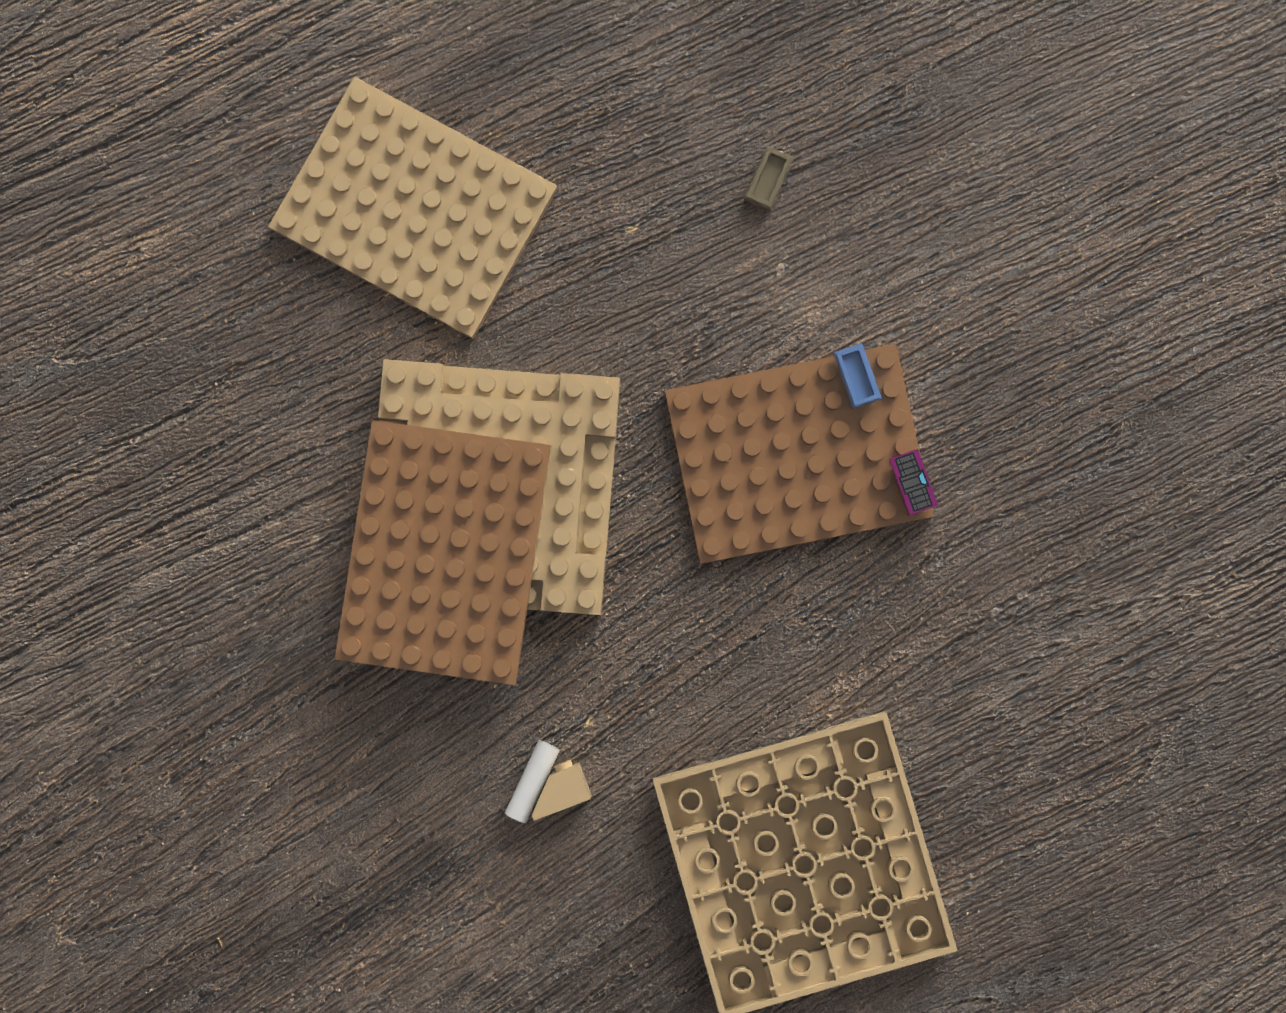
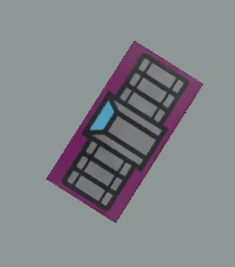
M918 449L888 459L908 516L938 506Z

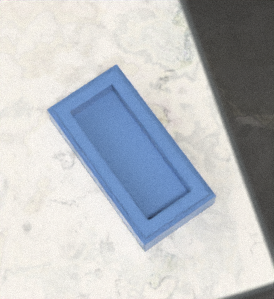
M862 343L833 353L852 410L882 399Z

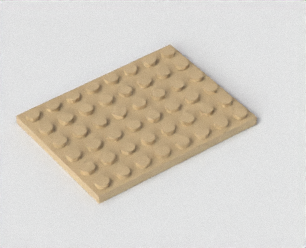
M354 76L268 227L364 281L474 339L556 194L558 185Z

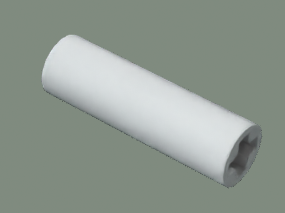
M538 740L505 811L507 816L522 823L527 822L560 751L559 748Z

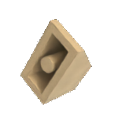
M571 760L554 766L555 772L549 775L532 813L533 821L591 799L592 795L580 763L572 764Z

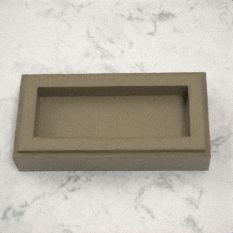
M767 145L744 197V201L771 212L794 160V156Z

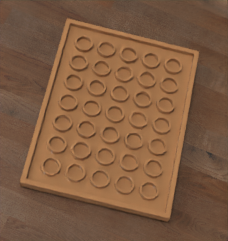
M896 344L865 350L882 399L853 410L834 356L665 390L700 564L934 517L932 508L908 516L888 461L890 458L916 449L919 451Z
M372 420L335 660L516 685L551 445Z

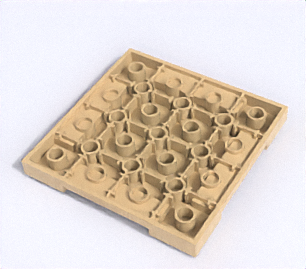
M383 359L378 412L380 421L551 445L527 610L601 616L620 378L567 373L556 375L444 366L439 363Z
M886 712L876 713L831 726L825 730L653 778L719 1013L751 1012L958 951Z

